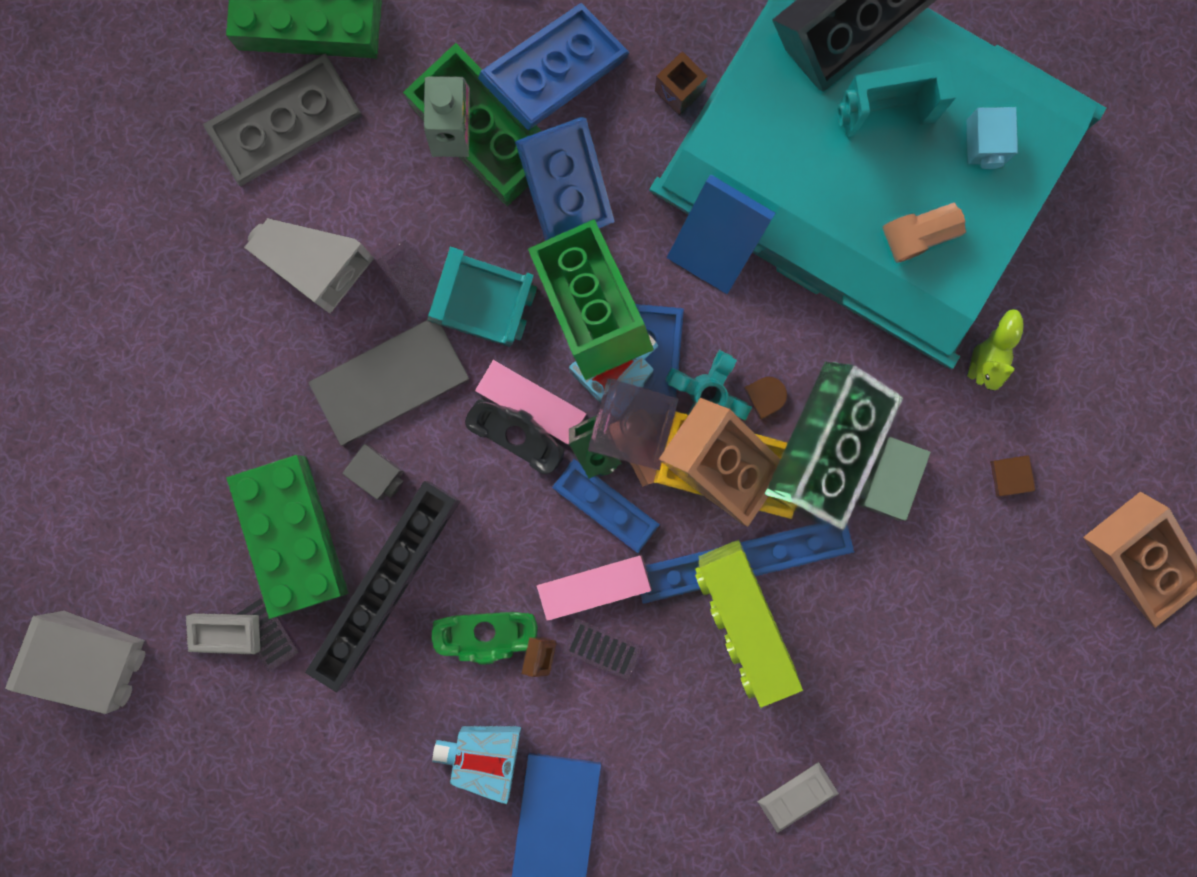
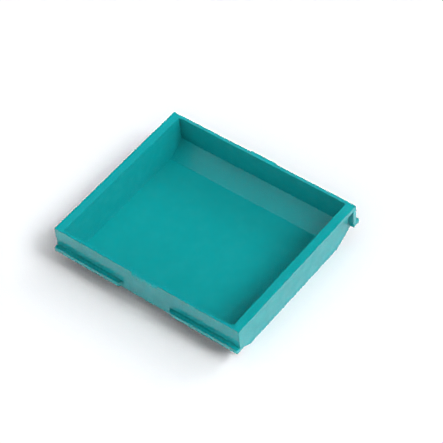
M768 0L661 178L656 177L649 191L689 215L706 180L710 175H713L776 213L752 253L776 266L777 272L814 294L820 292L944 367L953 369L960 358L955 352L987 301L1084 134L1101 119L1107 108L1003 47L989 44L929 8L925 9L822 92L787 53L772 21L773 18L796 0ZM949 59L956 99L936 123L921 125L917 104L870 111L857 134L847 137L845 126L841 127L838 122L837 105L841 103L844 93L855 75ZM1016 107L1018 153L1005 163L1003 167L996 169H983L981 164H968L967 119L977 108ZM955 202L964 215L966 233L960 237L929 247L928 251L916 257L896 263L882 227L900 217L909 214L919 216Z

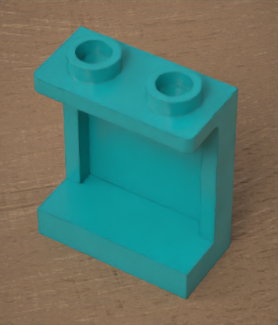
M949 59L855 75L850 86L845 91L841 103L837 105L838 122L841 127L845 126L847 137L857 134L870 111L917 104L921 125L936 123L956 99Z
M450 246L427 321L507 347L513 344L514 339L520 341L527 321L521 319L525 305L531 307L537 286L531 284L534 275L530 273L522 275L464 256L463 250Z

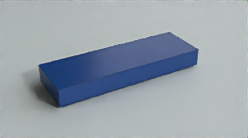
M575 459L572 460L552 487L637 553L640 552L660 525L597 476L589 479L581 464Z

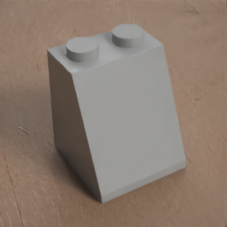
M268 218L263 224H258L248 236L249 242L244 247L328 313L333 311L374 259L356 239Z
M66 611L33 616L5 689L103 714L110 713L119 709L120 706L123 707L131 695L132 686L128 685L132 673L137 672L144 661L145 651L141 649L145 640Z

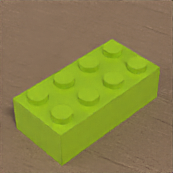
M738 539L699 556V567L695 568L697 582L703 595L710 593L713 601L710 602L711 614L719 630L726 628L728 634L724 635L727 642L725 645L733 664L741 663L742 668H739L742 676L740 679L748 698L756 697L760 708L803 691L795 666L740 540Z

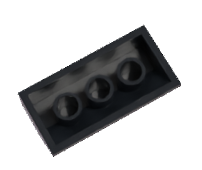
M796 0L773 18L772 21L787 53L814 85L824 92L936 0Z

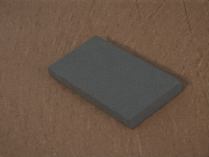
M325 53L209 120L203 126L235 181L241 187L358 119L362 114Z
M426 320L308 383L340 445L345 446L470 379L442 325Z

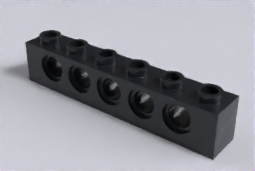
M424 481L307 668L305 672L307 675L336 693L347 686L461 500L432 482Z

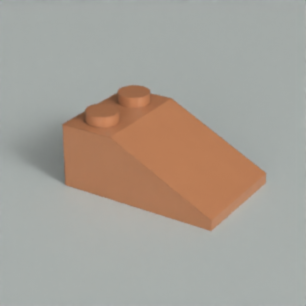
M702 398L698 400L659 458L680 479L747 527L788 467L730 409Z
M1139 492L1083 537L1098 561L1154 628L1197 595L1196 553L1170 508L1144 493Z

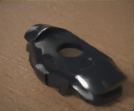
M478 399L467 414L465 425L468 430L482 438L487 437L529 462V466L542 474L551 473L563 460L564 448L533 419L534 417L530 413L522 409L516 410ZM510 426L522 428L526 435L525 442L518 445L512 444L507 438V429Z

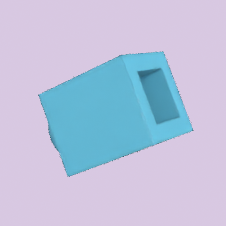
M1016 107L977 108L967 119L968 164H981L983 169H996L1003 167L1005 163L1018 153Z

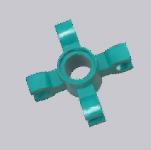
M721 350L717 352L708 374L699 375L694 379L671 367L665 379L668 385L690 395L694 403L687 415L690 414L700 399L702 391L709 386L716 387V394L709 401L730 409L737 417L746 420L752 409L751 406L747 405V402L729 395L723 386L727 376L732 372L737 359Z

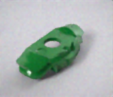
M500 612L456 615L433 622L432 643L435 651L442 656H458L459 661H471L479 665H489L500 659L512 657L513 652L526 651L529 638L537 637L538 626L535 616L530 613ZM489 622L494 626L495 636L490 641H480L475 636L474 628L478 623Z

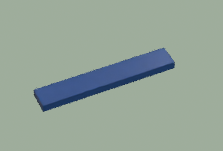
M846 517L740 542L755 576L854 553ZM714 549L645 565L652 591L641 594L642 603H649L701 590L695 576L697 574L695 568L699 567V556Z

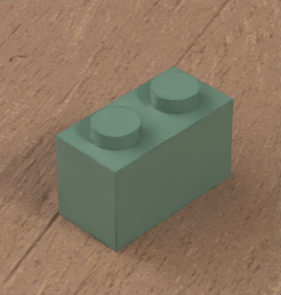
M892 437L882 438L880 443L875 442L868 457V462L872 463L868 477L863 476L856 490V496L860 498L858 506L897 521H906L931 452Z

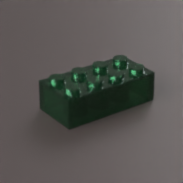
M825 361L765 495L816 523L844 531L903 397L855 365Z

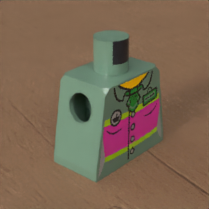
M425 77L424 131L432 157H469V85L463 77ZM448 133L453 135L454 137L447 139L440 138V134Z

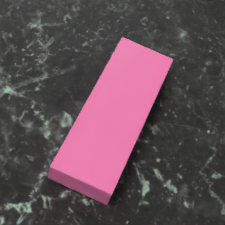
M495 360L492 361L475 390L498 405L511 407L516 410L522 409L530 413L534 417L533 419L548 434L568 445L569 428L583 422L587 413Z
M642 555L537 585L547 621L652 591Z

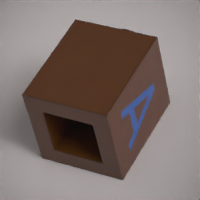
M682 51L656 76L655 92L680 115L705 91L708 76Z

